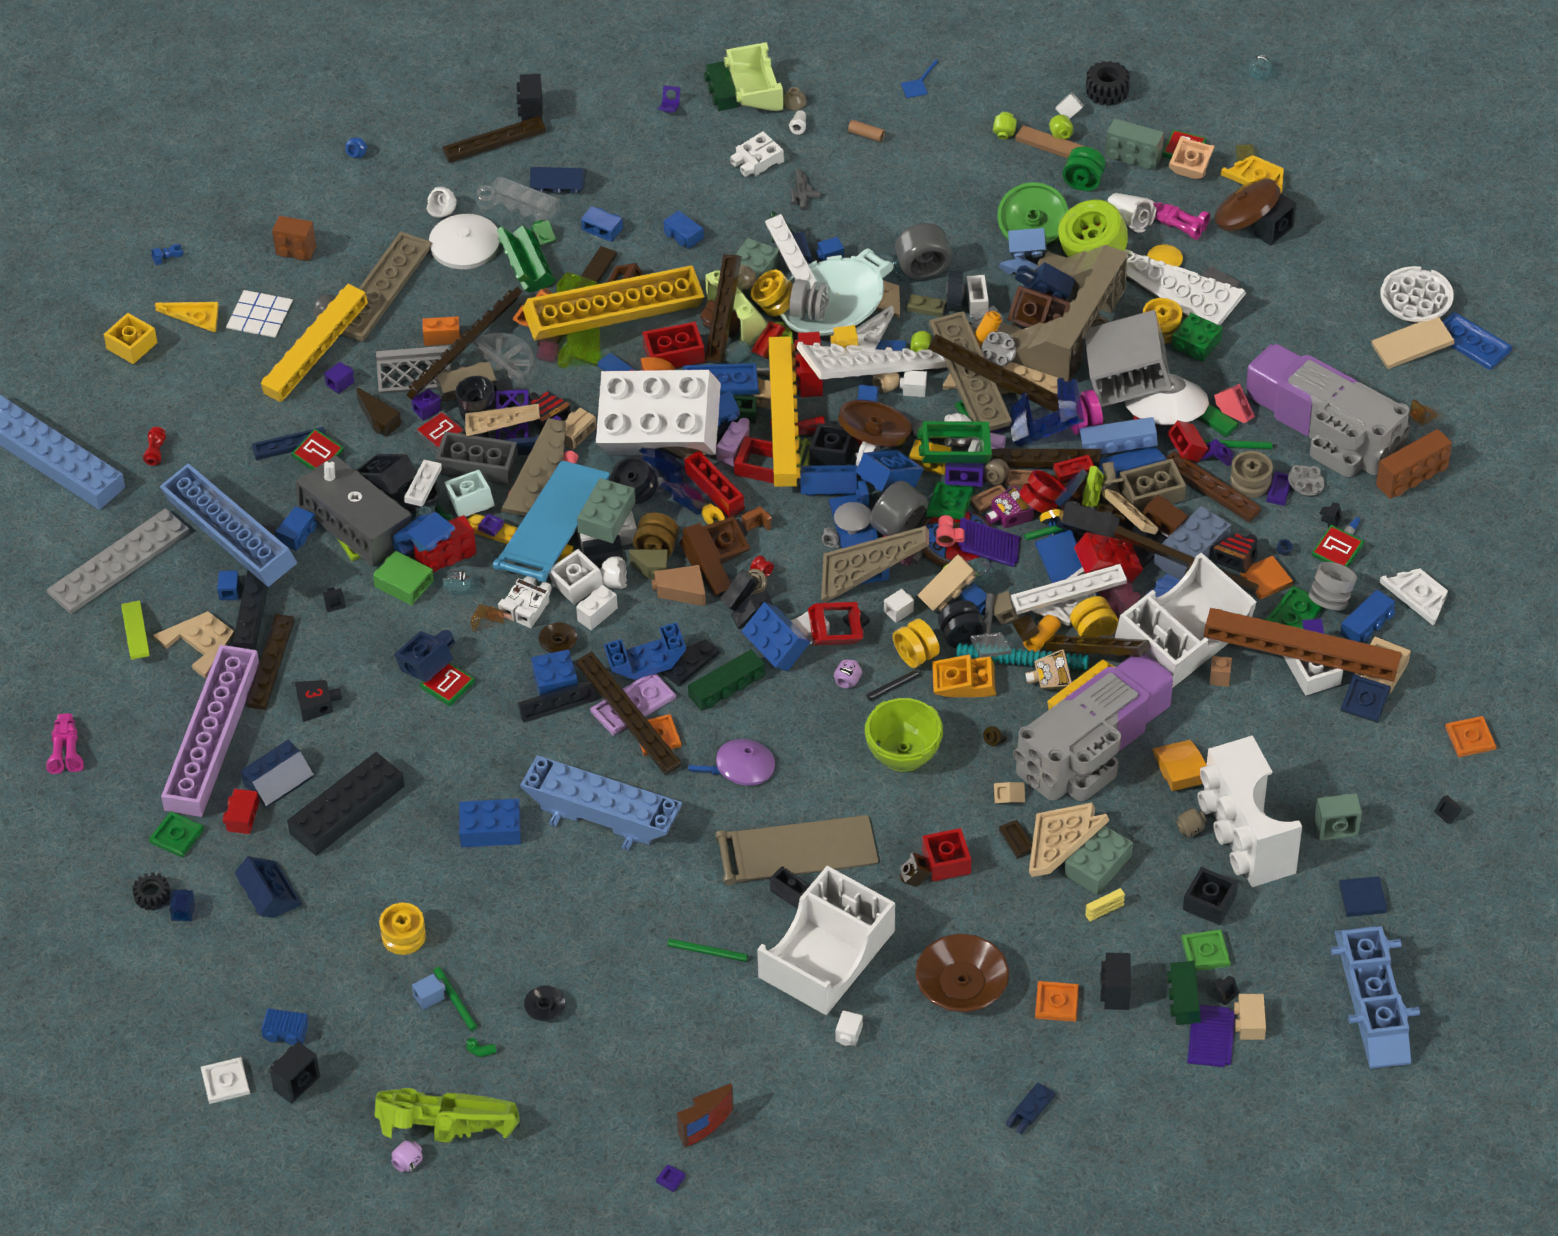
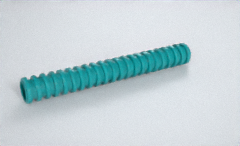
M959 643L957 645L956 657L970 655L972 659L991 656L994 663L999 662V664L1005 662L1007 665L1008 663L1012 665L1017 663L1018 666L1024 664V666L1030 665L1032 667L1035 665L1034 661L1053 653L1052 651H1049V653H1046V651L1040 652V650L1034 652V650L1028 651V649L1022 651L1020 648L1019 650H1016V648L1010 650L1009 647L1007 649H1004V647L999 649L997 646L995 648L989 646L988 648L985 645L980 647V645L974 646V644L968 646V644L962 645V643ZM1070 653L1065 655L1068 670L1069 668L1072 671H1075V669L1081 671L1082 669L1086 672L1088 670V655L1082 656V654H1079V656H1076L1075 653L1073 655H1070Z

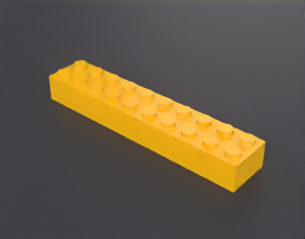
M693 265L529 298L522 309L535 341L698 307L705 296Z

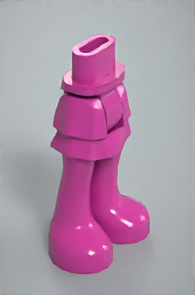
M1162 202L1158 204L1153 203L1156 207V220L1167 225L1169 228L1172 226L1178 228L1192 239H1199L1201 233L1206 230L1209 224V212L1203 211L1198 217L1182 211L1179 207L1169 204L1163 205Z
M70 713L59 714L54 722L55 726L51 734L53 752L47 760L46 769L51 774H58L63 771L62 746H66V768L70 772L81 771L84 768V762L76 752L78 731L75 727V720Z

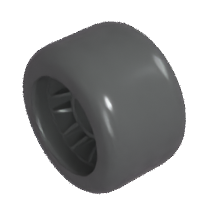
M921 223L913 225L904 230L896 240L895 253L901 270L911 279L928 280L942 274L951 264L952 250L944 230L935 224Z
M897 481L889 486L876 502L870 515V524L875 530L886 536L916 529L926 514L928 499L907 482Z

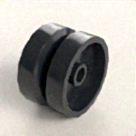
M633 455L625 457L612 470V482L635 489V504L643 503L655 494L658 487V477L642 457Z
M971 601L954 602L945 607L938 616L940 629L944 633L947 644L952 648L957 649L959 643H962V645L968 644V646L976 644L986 633V625L980 616V612L975 603Z

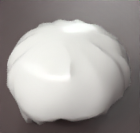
M435 187L427 199L428 205L426 209L430 215L437 218L449 216L457 205L455 195L446 187Z
M612 556L604 561L600 568L604 585L613 589L626 588L627 570L623 558Z

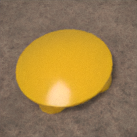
M1166 244L1151 248L1147 254L1150 259L1163 261L1171 266L1179 267L1183 261L1180 250Z

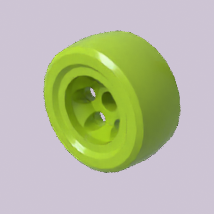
M1093 199L1076 204L1064 214L1059 223L1058 236L1067 257L1082 251L1088 252L1103 245L1124 251L1128 243V231L1124 218L1119 210L1108 201Z

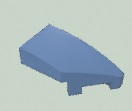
M1022 257L1001 262L998 267L1011 275L1013 272L1017 274V269L1020 266L1026 265L1031 269H1036L1038 265Z

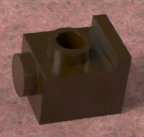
M912 852L910 858L900 866L901 874L899 877L903 883L917 887L932 874L927 857Z

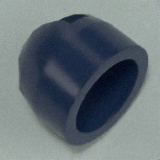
M1281 539L1277 544L1276 550L1278 554L1286 556L1291 552L1293 545L1289 540Z

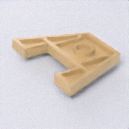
M207 611L154 634L153 639L167 649L181 638L203 654L200 659L192 664V668L206 679L219 646H228L235 633Z

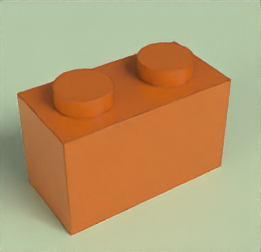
M459 316L423 318L424 346L451 345L457 339L461 340Z

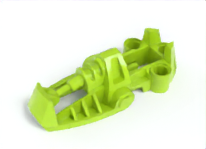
M412 1088L379 1091L375 1100L374 1116L380 1121L382 1134L389 1138H392L394 1126L408 1129L413 1124L435 1126L434 1141L451 1143L452 1139H455V1135L463 1138V1134L471 1138V1133L483 1132L484 1129L492 1128L500 1132L503 1138H508L520 1122L516 1103L484 1096L460 1093H446L442 1097L428 1096Z

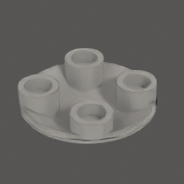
M991 332L984 340L981 351L985 359L1004 367L1014 359L1016 343L1007 333Z
M1295 465L1288 476L1292 488L1307 496L1321 493L1325 485L1324 479L1320 474L1321 470L1316 466Z
M848 502L837 508L834 514V521L849 534H857L859 530L866 528L870 524L871 511L864 504Z

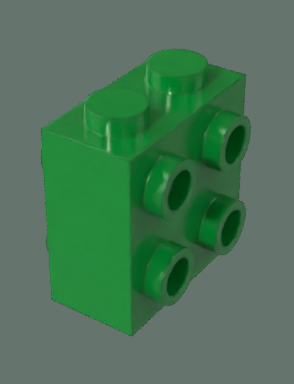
M1190 313L1173 334L1172 348L1204 362L1222 339L1223 327Z

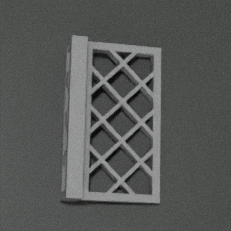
M449 346L376 351L379 394L409 392L410 388L408 386L403 387L400 383L405 378L412 383L414 379L408 375L413 370L421 374L423 371L418 368L421 363H426L428 365L426 369L429 371L431 369L430 365L436 359L440 360V356L446 349L449 350ZM450 364L442 372L451 371ZM402 365L411 367L405 373L399 369ZM389 366L392 370L385 374L381 371V367ZM395 372L402 375L397 381L390 377ZM437 377L433 381H431L422 391H425L429 388L431 390H437ZM386 380L393 383L390 388H382V384Z

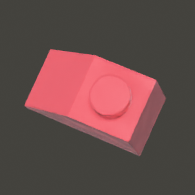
M1240 384L1214 395L1216 404L1222 413L1243 423L1255 417Z

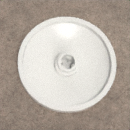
M458 214L448 217L439 222L431 231L429 241L432 242L430 246L431 254L439 263L454 269H471L484 265L497 254L500 248L499 235L496 231L497 227L489 219L475 214Z

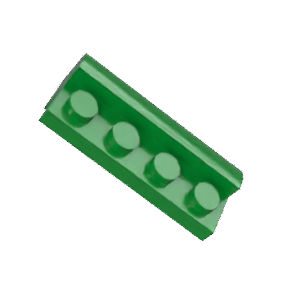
M524 225L513 233L503 226L496 230L499 235L498 240L503 245L504 252L510 259L509 263L515 270V276L520 281L524 291L530 293L549 287L556 281L532 231Z

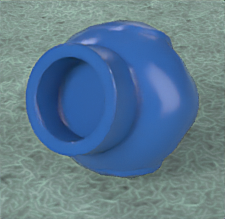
M359 137L351 138L346 142V153L353 158H361L367 151V144Z

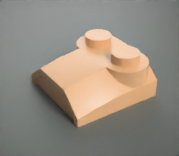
M1181 137L1169 163V168L1178 175L1201 179L1206 174V168L1214 146Z

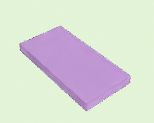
M657 674L640 678L623 688L624 692L644 717L676 699V694ZM605 700L590 708V712L613 736L627 728Z

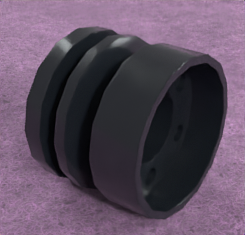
M470 376L460 381L456 386L455 394L462 420L465 421V413L495 410L494 386L487 377Z

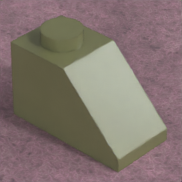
M629 550L630 565L648 579H655L654 571L667 570L668 568L667 550Z

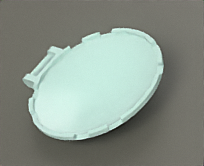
M869 248L856 257L842 258L840 255L827 257L826 261L819 263L814 261L808 264L816 281L820 285L827 283L829 287V303L824 319L822 321H817L816 318L811 320L808 317V311L804 318L790 316V308L783 314H780L781 318L788 327L796 332H820V336L832 335L834 327L856 326L869 317L879 305L884 291L882 278L893 270L894 265L890 261H885L875 255ZM870 260L873 261L874 263H876L877 265H879V267H877L876 265L872 264V263L869 262V261H870ZM793 276L788 280L792 284L795 282Z

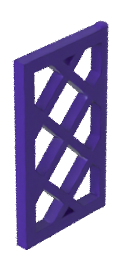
M497 390L495 392V409L506 408L512 401L517 406L529 405V390ZM524 394V403L521 405L515 398L518 395ZM500 395H506L509 398L503 405L499 404ZM529 421L518 424L519 426L512 433L506 427L495 429V439L499 440V432L502 429L509 434L506 439H516L517 437L514 435L521 428L524 430V438H528Z

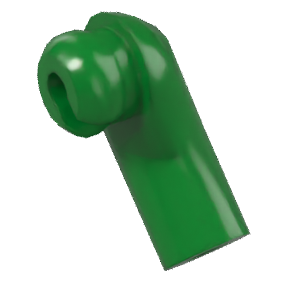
M470 1038L466 1041L468 1052L477 1057L497 1053L494 1043L481 1046L477 1044L475 1038Z

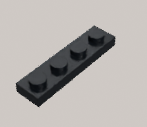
M588 680L518 702L521 720L524 723L597 699L594 686Z

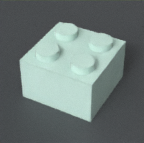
M480 470L444 482L449 501L458 517L463 515L468 517L471 514L485 511L495 506L490 487Z

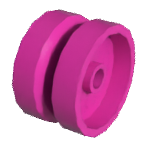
M1093 390L1083 391L1080 396L1078 394H1071L1065 397L1067 420L1075 435L1080 434V428L1103 425L1101 406Z

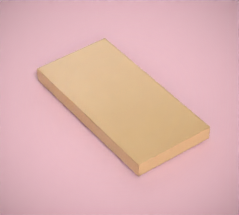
M1439 317L1430 321L1418 322L1372 340L1373 348L1387 369L1454 344V339Z

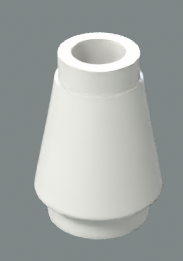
M797 111L789 123V128L794 134L798 135L806 130V114L804 111Z

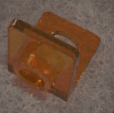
M1416 399L1412 400L1410 416L1421 426L1426 425L1437 417V414L1427 405L1423 406ZM1426 412L1430 413L1429 418H1426Z
M482 604L478 605L471 618V627L474 632L482 618L501 624L504 623L502 610Z

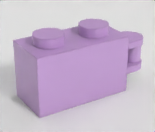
M741 418L738 423L732 421L716 446L717 461L734 466L744 437H749V419Z

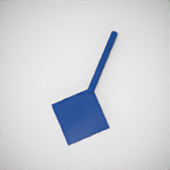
M938 60L931 64L919 80L901 83L906 98L928 94L923 80L938 63Z

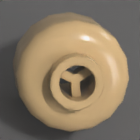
M898 372L882 373L873 376V386H879V392L888 393L900 384Z

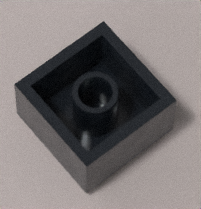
M521 74L520 82H517V92H520V94H517V104L520 105L518 106V117L525 121L540 116L543 122L541 74Z
M1280 193L1279 199L1272 209L1256 221L1254 235L1270 246L1294 227L1296 202Z
M818 423L809 447L810 465H848L856 445L855 437L846 432L842 426Z
M1200 867L1184 895L1183 910L1220 925L1237 895L1238 882Z
M1106 953L1105 961H1101L1100 1002H1104V1009L1129 1010L1131 953Z
M299 1041L294 1046L289 1047L285 1054L279 1060H275L269 1068L273 1090L291 1104L320 1078L317 1055Z

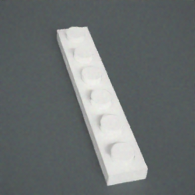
M780 214L766 220V226L794 280H808L812 288L813 284L817 281L782 215Z
M1121 564L1013 594L1011 595V600L1018 615L1126 584L1127 579Z

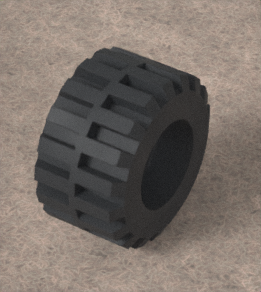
M1101 61V63H1095V66L1092 65L1086 75V94L1090 100L1093 99L1094 103L1099 102V105L1107 104V106L1123 102L1129 94L1130 74L1128 69H1125L1124 65H1120L1118 62L1114 63L1113 61Z

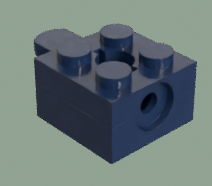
M1046 262L1036 270L1026 265L1020 266L1015 276V280L1024 284L1023 287L1067 299L1071 295L1075 280Z
M442 630L435 637L420 631L400 648L394 656L402 672L427 682L453 660L449 648L455 644V640L450 630Z

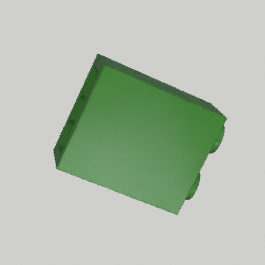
M397 551L388 556L385 563L376 569L373 574L374 586L411 606L434 581L431 568Z

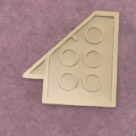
M1093 803L1037 813L1029 866L1031 877L1052 873L1109 822L1107 814L1094 816L1095 807Z

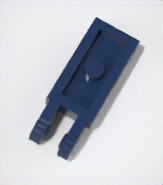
M1037 1082L1009 1116L1006 1126L1011 1128L1020 1118L1022 1121L1016 1131L1022 1134L1055 1097V1092Z

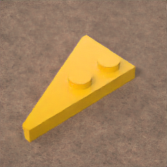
M218 302L155 303V310L157 312L208 331L216 332L219 310Z

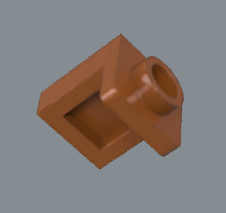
M761 506L742 515V524L747 531L761 524L768 531L771 530L772 517Z

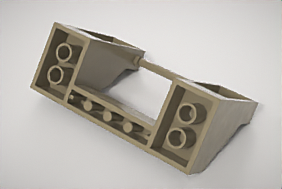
M1103 245L1091 251H1082L1066 258L1047 251L1044 257L1039 259L1038 267L1046 262L1075 279L1071 295L1067 298L1072 300L1069 311L1065 312L1063 317L1044 324L1038 323L1028 328L1020 329L1018 328L1019 324L1013 322L1011 325L1002 323L996 332L1009 334L1016 343V354L1011 362L1066 380V386H1068L1083 362L1084 336L1099 311L1103 310L1112 313L1126 290L1128 252Z

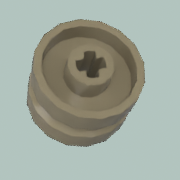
M1246 451L1238 454L1232 461L1230 478L1232 489L1246 498H1257L1265 495L1271 486L1273 470L1271 460L1265 454L1257 451Z

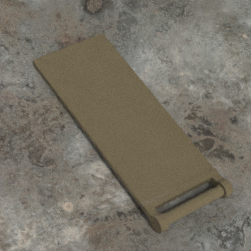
M868 815L726 832L721 830L715 834L716 841L719 842L725 885L771 878L781 866L790 870L791 873L793 872L794 875L822 872L826 866L838 870L878 864ZM727 839H732L739 875L732 873Z

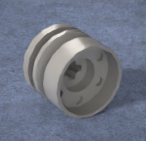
M796 279L790 297V316L804 318L808 311L809 319L813 320L816 318L817 321H822L829 303L828 284L822 283L820 285L819 282H815L811 288L808 280Z
M1322 562L1316 571L1315 581L1312 583L1309 597L1317 605L1324 608L1344 610L1351 597L1350 592L1354 589L1357 575L1344 565L1334 562Z

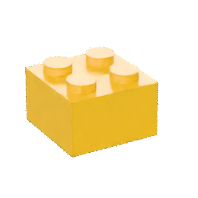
M129 313L124 315L103 334L106 349L132 364H135L158 343L155 328Z

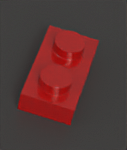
M1085 455L1053 464V469L1059 481L1062 482L1072 479L1082 469L1088 474L1090 466H1094L1090 456Z

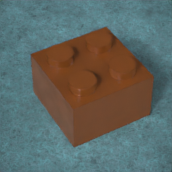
M279 216L272 230L276 255L310 261L316 248L313 222Z

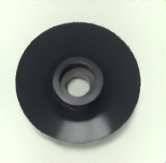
M539 986L532 989L526 995L524 1008L531 1018L538 1021H549L557 1018L563 1012L565 998L562 992L555 987Z

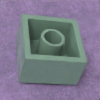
M1357 793L1317 798L1314 823L1319 841L1359 836L1362 811Z

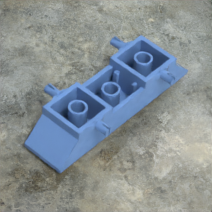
M538 755L535 757L520 785L527 794L540 804L541 810L550 812L553 815L549 821L551 826L556 827L560 818H568L574 821L582 818L612 828L614 834L625 838L622 849L627 851L630 850L633 842L650 845L652 839L667 835L682 806L680 801Z
M1382 926L1335 931L1338 946L1331 947V955L1340 954L1356 1014L1348 1015L1349 1024L1358 1023L1369 1068L1411 1064L1407 1018L1408 1016H1419L1420 1010L1419 1007L1406 1008L1402 1002L1401 995L1397 992L1390 965L1389 948L1401 947V940H1388L1384 935Z

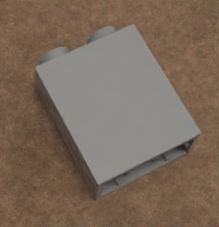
M1155 310L1089 328L1085 335L1089 373L1101 407L1171 388L1165 341Z

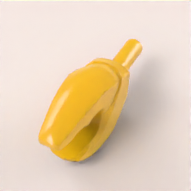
M703 498L699 499L703 506V519L708 525L714 523L713 518H717L719 521L725 519L723 512L711 503L707 504Z

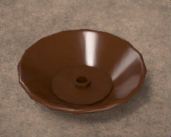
M957 933L941 937L924 949L917 960L915 977L920 991L933 1004L948 1011L970 1012L985 1008L999 999L1008 985L1009 967L1004 954L992 942L976 935Z

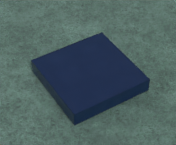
M1353 674L1341 711L1378 723L1391 686Z
M1379 876L1339 880L1346 917L1387 913Z

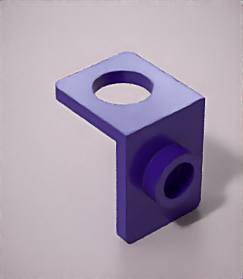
M664 85L662 103L658 110H663L667 113L675 112L680 104V87ZM668 90L675 91V99H669L666 94Z
M1217 439L1206 444L1210 449L1199 460L1200 462L1214 455L1225 465H1231L1233 451Z

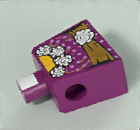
M1012 486L992 500L991 512L986 514V519L989 524L999 521L1004 528H1009L1033 521L1034 508L1023 501L1019 495L1018 488Z

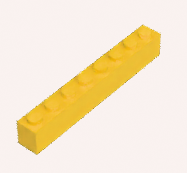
M350 284L341 289L338 296L328 304V307L323 313L318 315L316 321L307 328L302 337L296 340L295 345L285 353L280 362L275 364L273 370L263 378L261 382L263 393L282 402L368 304L366 293Z

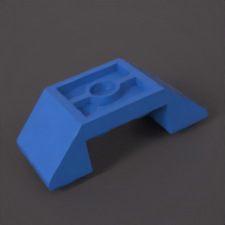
M436 512L421 515L392 536L394 552L397 551L405 556H409L414 552V544L419 552L424 550L429 552L437 547L436 543L438 541L448 539L451 536L450 533L455 530V527Z
M678 623L659 627L662 639L625 650L622 639L603 644L612 672L636 680L672 669L686 650Z

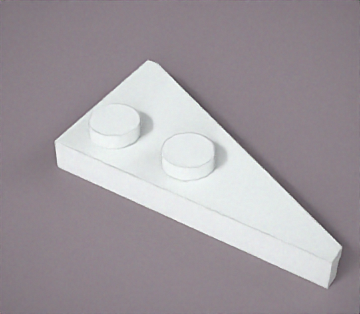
M893 306L888 307L856 328L858 345L875 346L877 348L894 315Z

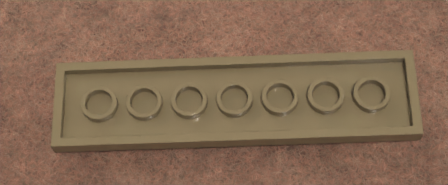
M401 231L359 287L360 290L366 293L368 304L343 331L342 335L362 342L365 341L429 252L432 244L431 241Z
M964 311L929 320L934 336L937 334L984 358ZM943 357L969 418L972 421L989 422L990 431L1011 426L1012 420L996 383Z

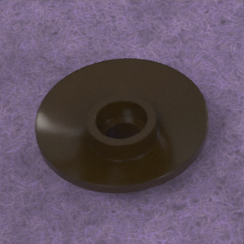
M562 622L551 623L545 626L539 634L541 647L550 653L571 650L577 642L576 630L571 625Z

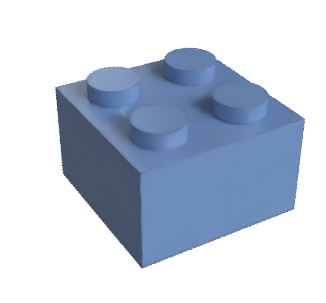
M1044 228L1008 231L1009 252L1015 259L1025 258V255H1033V258H1038L1046 254V232Z

